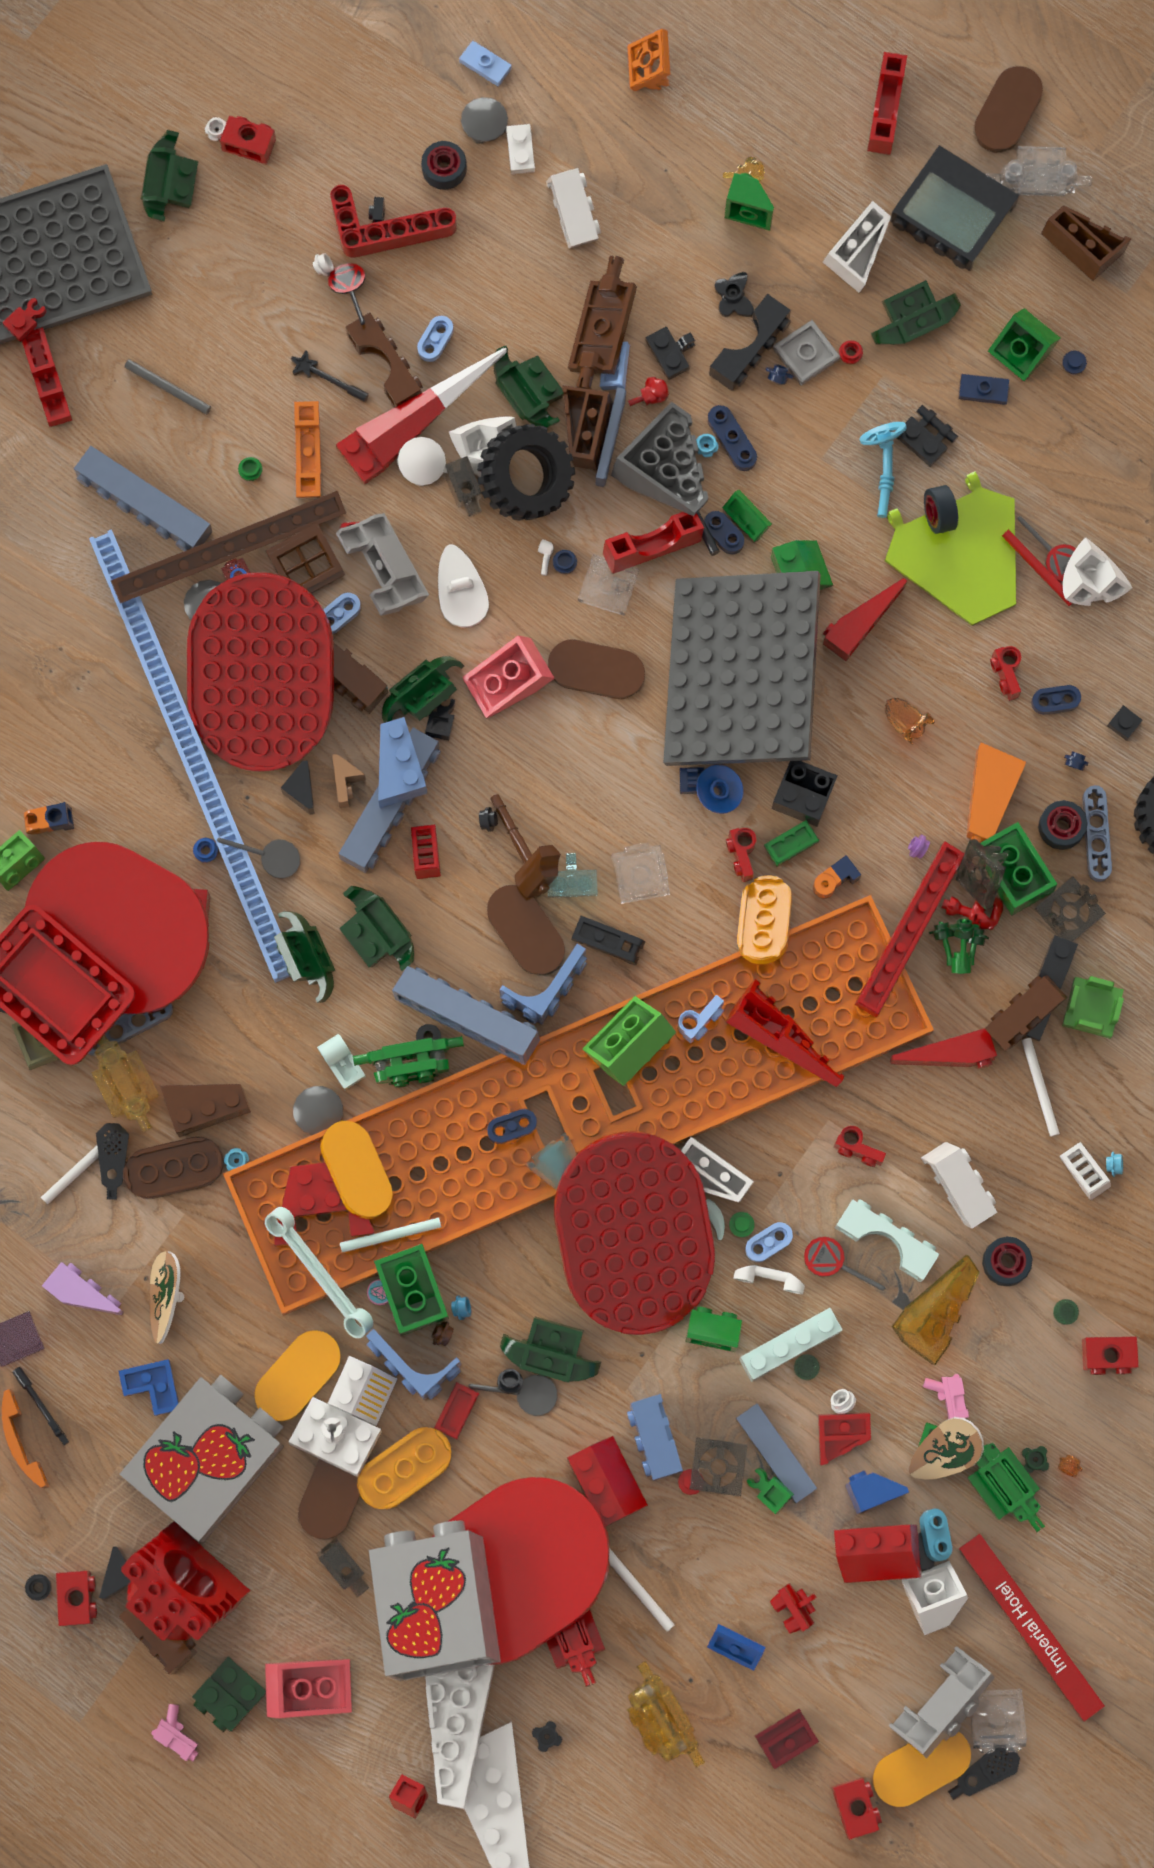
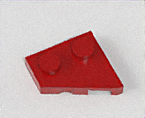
M870 1413L818 1414L820 1465H826L836 1457L844 1455L856 1446L871 1440Z

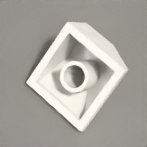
M950 1561L921 1571V1578L901 1579L924 1635L949 1626L968 1599L967 1593Z

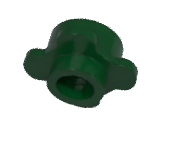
M1039 1446L1037 1449H1030L1028 1447L1023 1449L1022 1456L1025 1458L1024 1468L1028 1473H1032L1034 1470L1044 1472L1049 1469L1046 1456L1047 1449L1044 1446ZM1034 1457L1038 1458L1037 1462L1033 1461Z

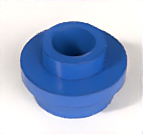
M210 838L199 839L193 847L194 856L203 863L213 861L218 854L216 842ZM204 847H209L210 852L204 855L201 853Z

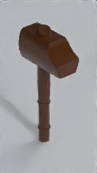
M499 794L493 795L490 800L496 809L495 811L501 818L507 834H509L513 845L524 863L515 874L516 885L526 898L539 897L550 889L549 885L558 876V862L561 854L553 845L539 846L532 854Z

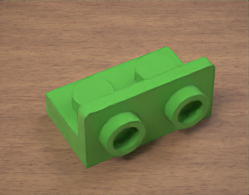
M20 830L0 846V883L7 891L17 885L45 859L36 846Z

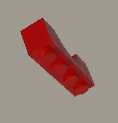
M884 52L867 148L869 152L891 155L907 55Z
M680 512L672 515L665 524L650 533L633 536L625 532L606 539L603 556L612 574L701 542L704 526L697 513L695 516H692L688 513Z

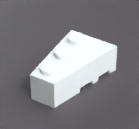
M576 168L550 176L546 183L548 188L552 189L555 199L553 203L558 210L560 224L568 248L596 241L598 239L597 234H600L601 231L597 219L593 220L591 211L594 210L592 199L590 196L586 197L584 187H587L584 173H579V169Z
M873 201L823 260L826 266L858 293L866 284L879 245L882 242L891 218L889 214Z
M693 1137L688 1140L681 1150L699 1173L704 1192L740 1202L755 1182Z
M945 1142L921 1157L924 1164H930L936 1174L934 1179L937 1184L941 1183L948 1195L947 1199L964 1225L974 1228L997 1213L993 1206L996 1204L995 1199L989 1191L985 1192L981 1185L984 1181L976 1169L972 1170L969 1164L971 1158L964 1148L960 1149Z

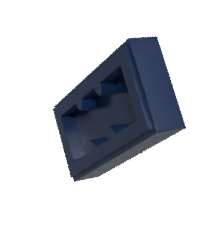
M961 374L958 399L1006 405L1009 379Z

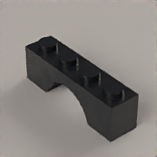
M767 294L753 311L752 322L758 333L755 341L743 349L732 350L724 348L710 365L709 375L731 391L737 385L740 387L747 379L748 374L746 373L751 367L756 368L762 359L761 354L764 350L767 349L769 351L777 340L775 338L780 331L784 332L790 325L791 310Z

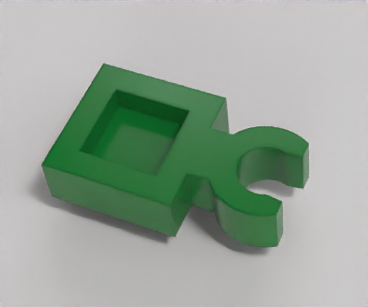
M758 1468L755 1472L759 1474L760 1481L757 1483L752 1478H749L747 1483L750 1487L758 1488L761 1491L757 1498L776 1515L794 1494L776 1477L769 1481L765 1470Z

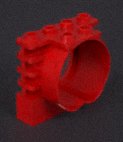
M175 1521L164 1528L157 1537H154L144 1547L131 1555L121 1569L122 1573L131 1580L127 1586L128 1603L126 1608L162 1641L166 1639L186 1641L191 1638L199 1640L218 1622L233 1612L251 1591Z

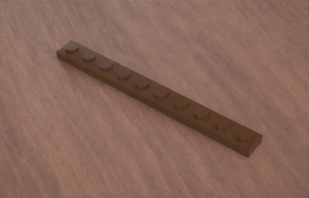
M335 491L110 580L120 604L299 533L315 523L319 525L347 513L338 491Z

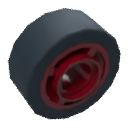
M438 141L431 144L422 155L421 167L424 179L436 189L448 190L455 188L462 183L466 176L467 161L464 151L459 145L451 141ZM441 163L449 164L446 168L439 167Z
M943 485L926 489L924 493V510L931 530L935 534L956 530L959 519L958 508L950 487Z
M1061 800L1053 802L1046 807L1039 819L1038 829L1041 838L1047 845L1054 849L1065 850L1079 844L1086 833L1088 822L1086 814L1080 806L1071 801ZM1057 821L1067 822L1069 829H1060L1057 826Z
M1006 1236L996 1239L987 1247L983 1254L982 1265L985 1274L991 1281L997 1285L1008 1287L1018 1284L1028 1276L1032 1269L1033 1259L1030 1249L1023 1241L1015 1237ZM1009 1255L1013 1259V1267L1007 1268L1003 1266L1001 1257Z

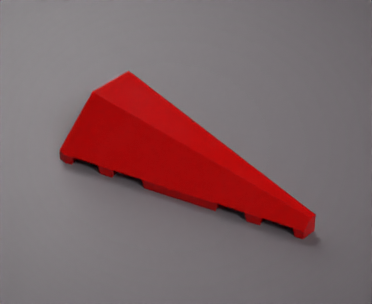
M755 978L733 1007L726 1023L837 1087L844 1079L843 1074L839 1075L828 1065L829 1059L825 1055L821 1057L812 1047L814 1042L789 1014L785 1015L779 1011L774 1005L776 1000L773 996L768 998L759 988L761 983Z

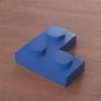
M169 1359L118 1371L123 1396L126 1397L149 1391L154 1416L170 1413L178 1405L179 1401Z

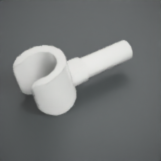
M544 539L539 545L538 552L544 554L541 575L547 576L548 564L554 547L551 542Z

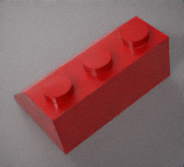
M613 1436L567 1457L586 1498L599 1512L605 1527L648 1506Z
M917 1525L834 1530L836 1558L844 1583L921 1578Z

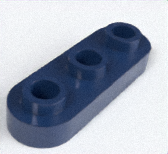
M723 405L714 406L708 413L710 428L734 466L741 471L751 470L757 461L755 449L731 411ZM722 414L724 418L721 420L717 419L716 415ZM735 434L737 438L730 439L728 435ZM746 453L749 455V458L743 459L741 455Z

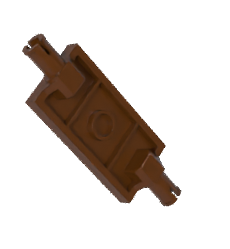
M610 256L606 274L599 281H590L568 364V369L571 372H580L575 387L591 389L594 374H615L637 286L634 283L623 282L619 278L624 259L620 256H615V259L614 256Z

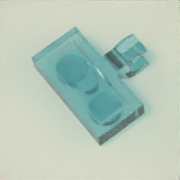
M566 853L567 871H558V876L549 885L548 898L598 896L597 870H577L576 853Z

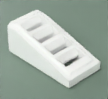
M1081 1142L1060 1155L1061 1160L1090 1200L1111 1187L1110 1180ZM1081 1153L1083 1157L1072 1164L1070 1160ZM1088 1162V1166H1086L1079 1172L1077 1171L1078 1167ZM1091 1171L1095 1172V1174H1093L1086 1180L1083 1179V1177ZM1098 1179L1100 1180V1182H1098L1096 1185L1090 1188L1089 1185L1093 1184Z

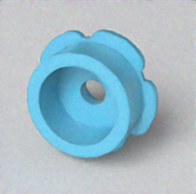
M703 434L696 439L699 455L711 457L714 452H717L718 442H716L714 436Z
M239 1148L231 1149L224 1157V1163L227 1165L228 1171L240 1167L249 1161L248 1154L245 1151L242 1152ZM236 1158L239 1159L238 1163L234 1162Z
M1114 1152L1111 1153V1157H1106L1107 1172H1112L1113 1177L1116 1174H1123V1156Z

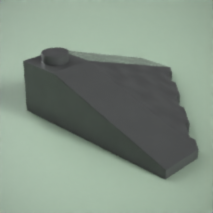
M671 402L616 458L611 476L631 490L692 516H695L709 499L707 491L702 490L701 482L704 481V474L701 463L696 461L695 454L698 453V446L695 435L690 433L689 426H692L691 415Z

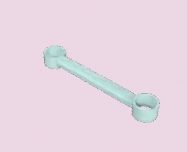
M283 1207L276 1208L265 1218L267 1230L276 1237L284 1238L345 1317L344 1328L347 1333L354 1338H362L373 1327L374 1323L371 1315L364 1309H356L298 1235L293 1228L295 1220L292 1213ZM276 1218L282 1222L283 1226L278 1223ZM355 1319L360 1322L362 1327L356 1323Z

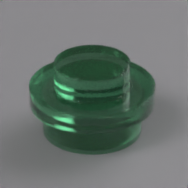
M1063 1299L1055 1304L1053 1315L1058 1323L1070 1325L1077 1320L1079 1309L1072 1300Z
M804 1354L796 1359L794 1372L800 1379L811 1380L819 1373V1362L814 1356Z

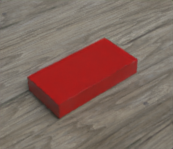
M456 1382L434 1429L457 1440L480 1393Z

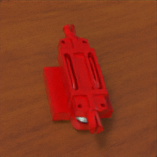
M589 1610L574 1624L547 1641L556 1669L569 1665L572 1673H581L586 1687L590 1686L587 1676H589L592 1685L596 1684L591 1668L597 1664L594 1655L605 1651L592 1613Z

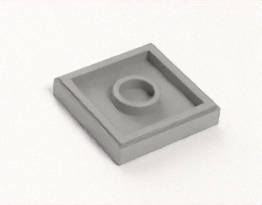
M813 320L773 345V350L801 386L840 360V355Z

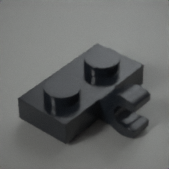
M666 326L645 337L648 346L668 380L690 369L682 352L695 346V339L691 332L675 342Z

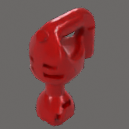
M979 892L973 908L962 905L959 899L953 896L950 900L944 899L941 908L946 909L945 915L954 916L960 914L972 920V924H978L980 929L993 930L999 923L1002 915L1003 903L995 896ZM991 905L993 910L989 918L984 912Z

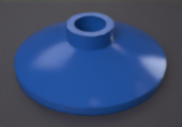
M713 765L706 768L698 777L696 791L700 802L705 808L714 813L725 814L739 806L743 798V784L734 770L724 765ZM714 787L719 790V795L715 794Z

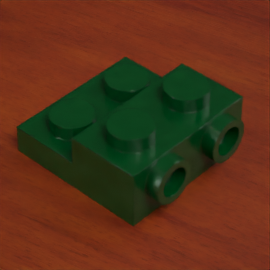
M228 1656L192 1696L196 1700L193 1705L204 1715L208 1711L215 1718L212 1723L222 1732H225L227 1729L233 1732L266 1694V1690Z

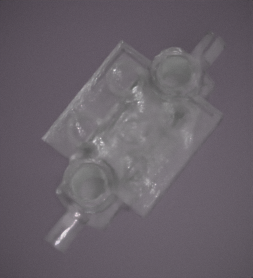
M1018 146L1017 160H1011L1007 165H1004L1001 174L986 173V175L1018 195L1065 196L1066 193H1074L1077 186H1091L1092 176H1077V165L1071 161H1066V147Z

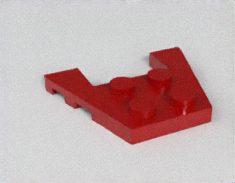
M325 1162L290 1167L282 1207L292 1213L295 1220L293 1228L296 1232V1217L348 1211L342 1202ZM348 1211L351 1237L374 1234V1229L369 1219L360 1218L361 1216ZM275 1236V1247L288 1245L283 1237Z

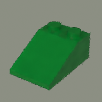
M1019 822L975 846L999 897L1011 916L1054 893L1057 882Z
M423 1244L374 1261L400 1336L449 1319Z

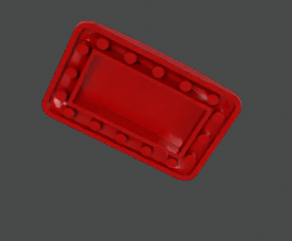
M29 905L22 909L0 934V1008L65 1064L76 1065L80 1063L133 1003L135 990L40 907Z

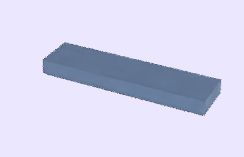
M618 387L596 474V486L600 487L606 485L626 401L625 389Z
M755 1404L736 1418L777 1478L794 1494L792 1499L795 1503L817 1489L758 1404Z

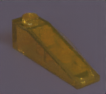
M965 1255L907 1305L892 1325L901 1342L932 1365L938 1363L949 1347L952 1337L949 1336L954 1323H959L961 1315L958 1313L962 1303L969 1299L980 1273L970 1256Z

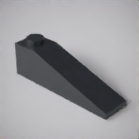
M1054 935L1038 975L1041 978L1048 975L1061 990L1078 944ZM1051 1013L1026 1036L1040 1041Z

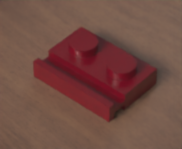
M800 1708L754 1735L774 1770L819 1742Z

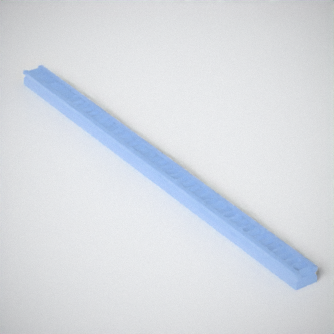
M111 529L107 531V534L97 538L91 537L89 540L270 973L276 983L290 977L287 972L286 963L277 950V943L274 938L281 931L247 851L217 841V838H223L244 845L140 596L120 604L110 580L130 572Z

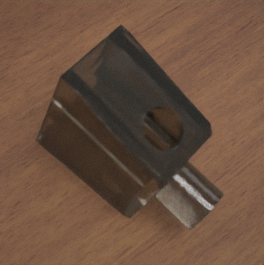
M468 456L446 464L443 474L457 507L464 506L469 517L480 514L482 509L478 500L481 499L482 493ZM467 488L470 490V493H463L462 489Z
M337 1537L316 1553L318 1559L343 1590L349 1587L357 1597L368 1590L369 1586L361 1577L364 1571ZM344 1567H349L351 1572L348 1575H343L341 1570Z

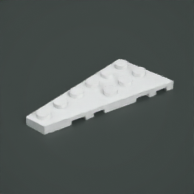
M482 1665L425 1677L437 1801L440 1805L465 1809L495 1665Z
M512 1722L480 1737L465 1811L492 1868H529Z

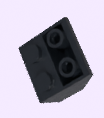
M790 761L771 809L801 821L807 820L809 824L818 827L838 775L803 761Z

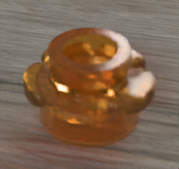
M1071 1455L1059 1458L1060 1464L1058 1469L1071 1477H1077L1079 1471L1082 1472L1083 1469L1079 1466L1081 1462Z

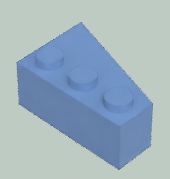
M405 717L380 724L379 807L382 808L427 794V787Z
M661 1394L632 1402L630 1405L631 1411L627 1412L631 1427L636 1426L639 1435L634 1437L639 1452L644 1451L646 1461H643L642 1465L646 1477L651 1476L652 1481L683 1471L669 1427L668 1417L664 1411Z

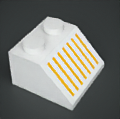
M349 1356L328 1404L377 1426L397 1382V1378Z

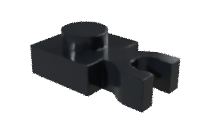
M450 699L448 706L440 704L436 707L437 711L431 712L425 730L426 735L432 738L450 740L455 715L450 713L454 710L455 699Z

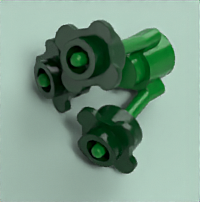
M958 919L956 924L949 925V922L943 923L940 921L938 925H934L935 930L930 931L929 934H934L935 941L943 940L947 956V966H951V973H971L977 945L984 946L985 939H989L988 936L984 935L985 931L980 930L978 924H972L970 919ZM953 936L961 939V952H954V957H952L948 938ZM967 943L971 944L970 953L966 952Z

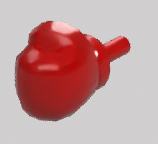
M649 377L645 382V388L640 389L642 395L629 400L628 403L630 406L645 401L646 405L661 403L669 396L668 386L663 379Z

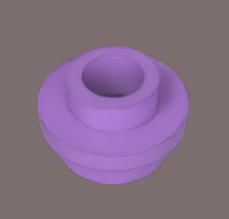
M915 836L911 840L908 849L910 850L909 855L912 858L917 857L921 859L928 850L930 841L926 840V836Z

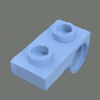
M716 995L700 1014L692 1010L683 1012L678 1021V1030L683 1035V1038L689 1043H692L694 1039L699 1041L708 1029L705 1026L712 1019L715 1022L724 1012L722 1009L724 1000ZM687 1018L695 1020L697 1026L694 1029H686L682 1022Z

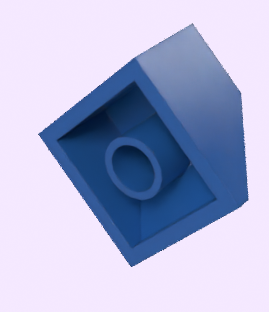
M866 1471L849 1477L850 1482L845 1485L857 1514L909 1492L908 1487L875 1473L867 1475Z

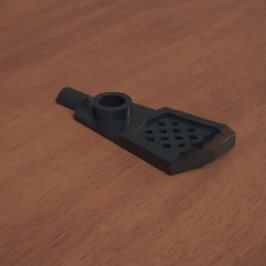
M105 1123L96 1133L101 1183L107 1188V1200H117V1188L123 1182V1169L125 1167L129 1133L119 1123ZM110 1169H114L117 1172L114 1179H109L107 1176V1172Z
M997 1743L968 1768L964 1774L958 1777L957 1785L948 1791L949 1795L953 1800L962 1794L971 1796L1016 1774L1020 1762L1019 1755L1012 1746ZM971 1776L977 1779V1784L974 1787L968 1784V1779Z

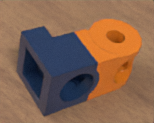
M66 802L24 812L27 834L74 829L72 808Z
M845 855L818 875L813 886L814 893L819 898H829L833 895L835 889L845 881L849 880L852 885L861 878V873L848 856Z

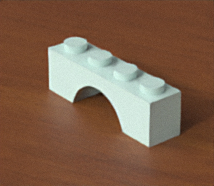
M852 1199L835 1229L854 1241L872 1234L889 1238L896 1245L900 1254L899 1269L921 1283L939 1256L935 1252L937 1248L925 1240L922 1243L913 1238L915 1234L907 1228H897L892 1224L893 1220L885 1214L880 1213L878 1216L870 1210L872 1207L860 1199L856 1202Z
M828 1308L741 1356L739 1361L749 1379L753 1382L799 1354L836 1336L843 1329L831 1308Z

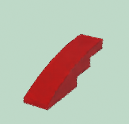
M43 327L35 329L22 340V344L50 428L72 421V416Z

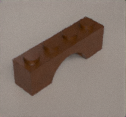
M369 312L363 316L365 325H361L359 319L345 327L346 334L359 355L374 354L380 356L390 366L391 371L387 381L384 383V392L395 408L419 395L423 386L416 375L412 376L409 372L410 366L405 357H399L396 350L398 348L391 337L387 338L384 334L385 328L378 317L374 319Z

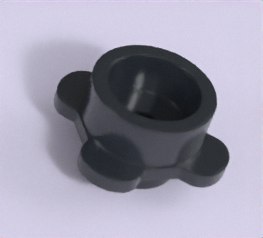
M548 1721L541 1728L535 1727L532 1731V1736L537 1739L538 1749L541 1752H546L548 1748L554 1745L559 1746L562 1743V1737L557 1734L556 1724L552 1721ZM545 1734H549L550 1738L545 1739Z

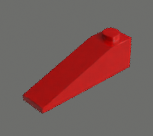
M902 578L841 617L835 625L830 623L823 633L825 636L823 645L844 661H847L905 589L907 580Z
M984 1028L892 1055L890 1063L893 1065L973 1067L977 1065L978 1069L992 1065V1061L997 1057L991 1035Z

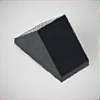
M308 760L300 763L282 785L281 791L292 802L309 815H312L315 812Z
M114 1546L112 1548L99 1598L109 1599L126 1589L131 1581L121 1570L128 1560L121 1548Z

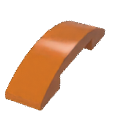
M319 401L294 402L296 498L321 497Z
M10 1389L5 1390L2 1399V1423L9 1449L22 1471L34 1483L45 1489L49 1487L41 1463L36 1461L29 1464L13 1422V1418L22 1415L14 1392Z

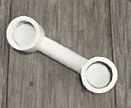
M751 1265L739 1268L734 1273L733 1279L737 1281L753 1283L754 1277L759 1276L785 1282L784 1291L795 1294L804 1293V1284L788 1272Z

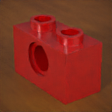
M229 115L220 138L221 149L224 152L267 165L276 141L275 131L267 124H255L245 117ZM249 135L254 137L252 140H244Z
M1085 1337L1082 1339L1083 1370H1090L1091 1375H1105L1106 1370H1116V1374L1119 1375L1132 1374V1370L1139 1368L1137 1337ZM1107 1349L1115 1352L1116 1361L1114 1363L1106 1361L1104 1353Z
M91 1571L56 1573L58 1626L93 1624V1618H97V1604L92 1602V1592L96 1591L95 1576H91ZM75 1591L82 1592L84 1596L83 1602L78 1606L73 1605L71 1602V1596Z
M857 1778L831 1787L847 1839L850 1840L879 1831L878 1824L882 1823L878 1808H872L870 1798L874 1797L869 1781L864 1782L863 1778ZM855 1800H861L864 1803L865 1809L860 1815H854L851 1811V1804Z

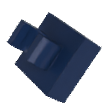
M704 767L679 769L680 794H697V780L704 771Z

